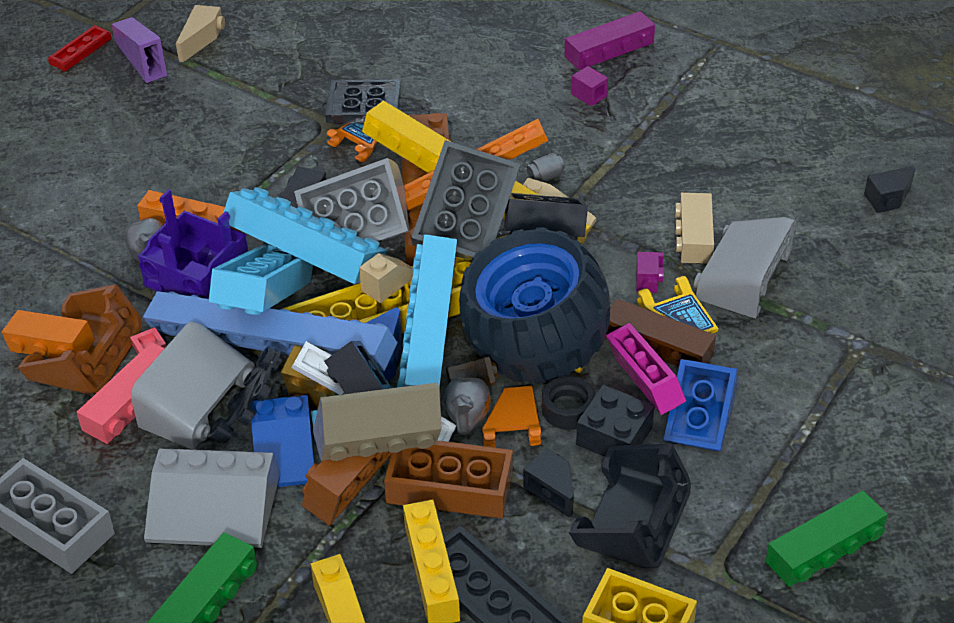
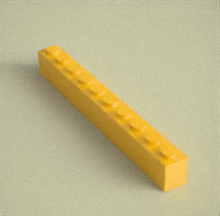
M384 100L367 112L362 129L364 134L428 173L435 170L444 141H449ZM515 181L511 192L538 195ZM586 224L585 237H578V241L582 245L591 227Z

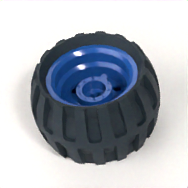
M536 228V230L527 231L521 229L503 238L498 237L491 241L490 245L484 250H479L475 254L471 265L466 267L462 277L459 306L464 331L474 350L481 358L489 356L491 362L494 361L496 364L497 372L500 375L505 374L509 379L521 383L523 381H533L535 384L546 383L547 380L569 376L572 371L579 367L583 368L590 362L593 354L599 352L603 345L610 321V296L605 277L592 254L578 240H574L565 232L549 231L547 228Z

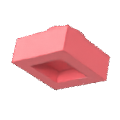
M156 327L130 337L132 346L137 354L151 342L166 348V343Z

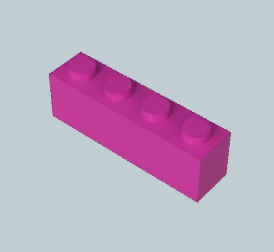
M631 323L606 335L616 361L648 400L655 405V408L661 415L686 402L676 375Z

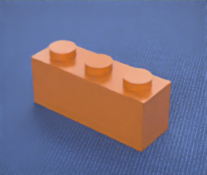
M22 310L16 311L1 332L10 351L24 354H39L42 357L58 358L64 351L72 350L75 354L79 351H88L95 341L89 323L86 320Z

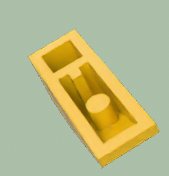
M338 554L310 563L314 588L328 623H365L341 555Z

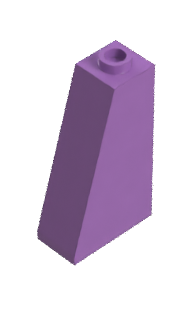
M133 17L112 24L116 44L146 83L167 76L161 40L158 35Z

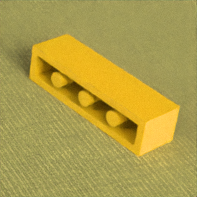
M428 500L403 505L405 530L427 622H459V598L434 501Z

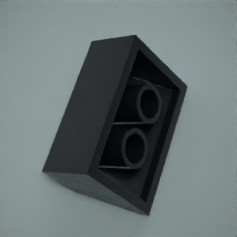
M511 193L505 210L504 227L506 231H510V234L521 229L527 231L536 230V228H547L549 231L565 232L574 240H578V237H585L588 205L580 198Z

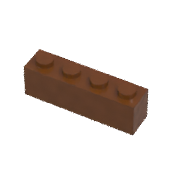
M616 299L610 307V321L606 335L631 323L664 362L679 367L681 359L708 364L714 355L716 335L620 299Z

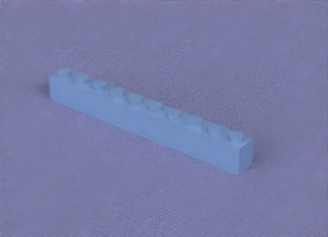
M157 291L143 315L151 328L156 327L160 334L176 336L187 323L193 321L205 326L229 345L262 351L268 346L273 349L277 347L281 350V354L290 355L294 345L303 347L306 341L331 355L351 341H361L381 371H385L397 345V341L390 329L380 323L375 325L367 324L358 320H341L333 316H315L308 312L303 314L295 313L287 309H267L259 315L245 313L243 308L221 309L218 307V304L209 302V299L200 298L196 295H179L175 292L165 293Z

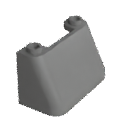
M788 217L733 221L730 225H726L722 233V240L703 272H699L695 278L694 288H697V299L756 319L761 309V306H759L760 296H765L769 279L780 259L787 261L791 254L796 220Z
M193 321L187 323L133 385L131 401L138 427L195 450L202 441L207 439L210 432L208 414L234 383L242 388L246 387L243 385V382L248 373L255 369L254 363L205 326Z

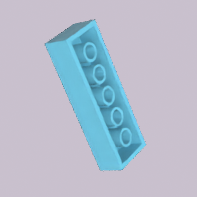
M255 187L254 190L243 188L241 191L230 192L224 212L227 211L230 215V226L353 284L361 283L360 266L378 253L385 255L387 252L386 249L379 247L380 243L370 238L362 239L356 236V231L349 228L340 229L334 226V221L320 217V219L312 216V211L302 207L290 206L291 202L284 198L276 197L275 199L268 196L269 192L262 188Z
M424 234L422 245L417 244L397 388L437 382L440 385L457 239Z
M262 244L212 269L209 302L218 304V307L221 309L232 310L238 307L245 309V313L259 315L311 283L313 264L270 244Z

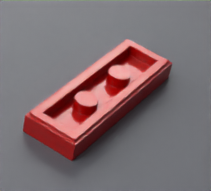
M96 25L92 26L49 56V64L66 72L111 40V32Z

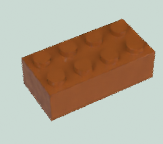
M437 441L436 445L425 449L415 447L392 453L384 480L386 503L407 505L433 500L436 510L503 518L513 474V450Z
M387 451L375 453L368 457L359 455L346 457L340 461L324 460L320 464L314 463L306 474L308 481L302 490V493H304L302 507L331 526L391 457L392 453Z

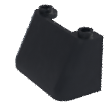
M672 443L610 446L601 463L602 473L606 476L609 485L591 522L587 517H578L572 524L569 534L574 543L580 548L642 568H658L663 561L691 492L689 475Z

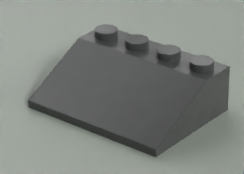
M445 140L412 235V245H422L424 234L457 239L455 257L472 260L479 250H484L497 237L520 163Z

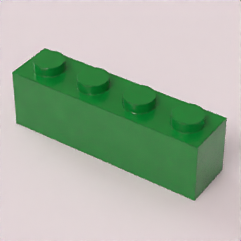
M862 490L770 542L765 562L788 587L799 581L805 582L816 571L823 567H831L842 556L846 554L851 555L866 542L879 539L885 531L884 527L888 514Z
M223 532L148 623H213L218 618L220 610L227 601L232 600L236 596L244 580L251 577L255 572L257 561L254 546Z

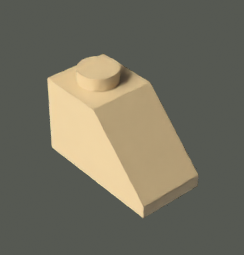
M378 253L359 267L361 291L381 303L412 280L413 268L397 258Z

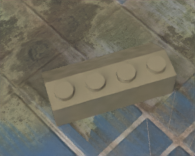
M438 382L321 397L313 427L320 460L340 461L346 457L359 455L368 457L380 452L389 451L397 453L408 448L418 447L425 449L436 445L442 429Z

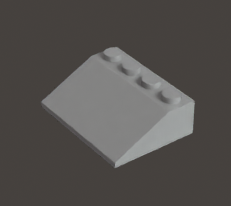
M389 158L294 191L298 207L312 211V216L320 219V217L334 221V226L340 229H352L357 232L356 236L362 239L370 238L381 242L410 232L405 189L399 166Z
M159 449L151 474L144 534L145 542L213 545L222 533L225 532L255 548H262L280 476L274 454L264 452Z

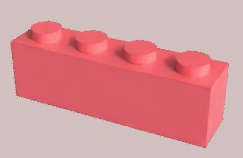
M151 342L77 411L82 431L106 444L119 435L136 418L131 401V391L134 383L165 348Z

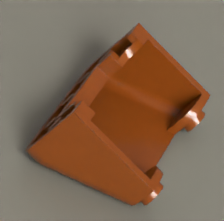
M117 284L74 292L68 295L62 305V317L88 321L95 341L88 351H79L76 354L72 350L64 351L58 358H48L45 360L39 354L27 355L18 369L28 380L88 395L96 394L109 382L132 346L130 337L139 334L142 329V320L139 313Z

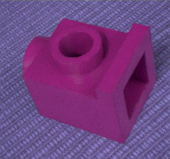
M637 252L636 292L648 289L650 293H657L658 282L663 283L664 253Z

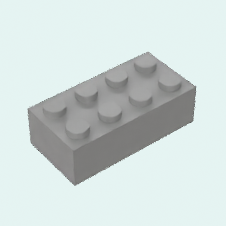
M24 458L0 477V527L71 574L115 534L108 510Z

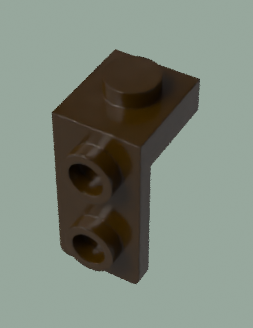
M489 356L473 362L445 368L449 383L456 378H479L485 381L487 386L496 384L495 378L498 377L496 364L494 361L491 362Z

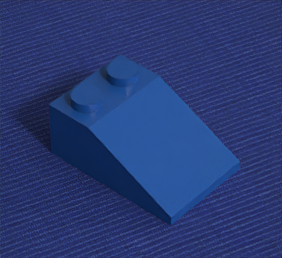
M681 359L677 379L686 402L669 411L663 440L665 442L721 452L739 380L737 369Z
M308 395L267 399L263 402L260 400L252 401L251 409L255 411V415L251 420L254 452L274 454L280 473L277 487L306 484L308 481L306 474L314 464Z

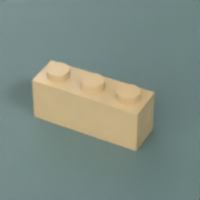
M681 193L680 203H675V218H679V220L676 219L675 235H680V237H676V252L681 253V263L708 264L714 250L712 194Z

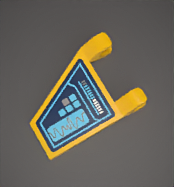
M685 276L675 279L678 285L674 286V291L679 296L658 303H654L648 289L638 291L640 297L637 298V304L639 307L711 334L718 332V327L693 293Z

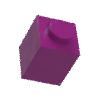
M589 66L572 75L571 94L590 106L607 97L608 77Z

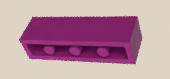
M639 11L565 38L564 57L578 70L584 69L587 66L590 67L654 43L655 24Z

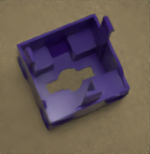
M168 189L159 200L163 206L166 223L149 238L146 248L138 255L143 284L146 288L156 292H175L179 295H196L200 298L209 299L212 269L248 252L246 234L230 228L229 220L231 218L227 211L217 219L218 223L187 211H183L176 218L172 193Z

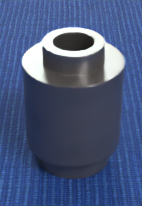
M551 153L531 161V164L527 165L526 169L529 178L547 182L562 176L565 165L560 156Z

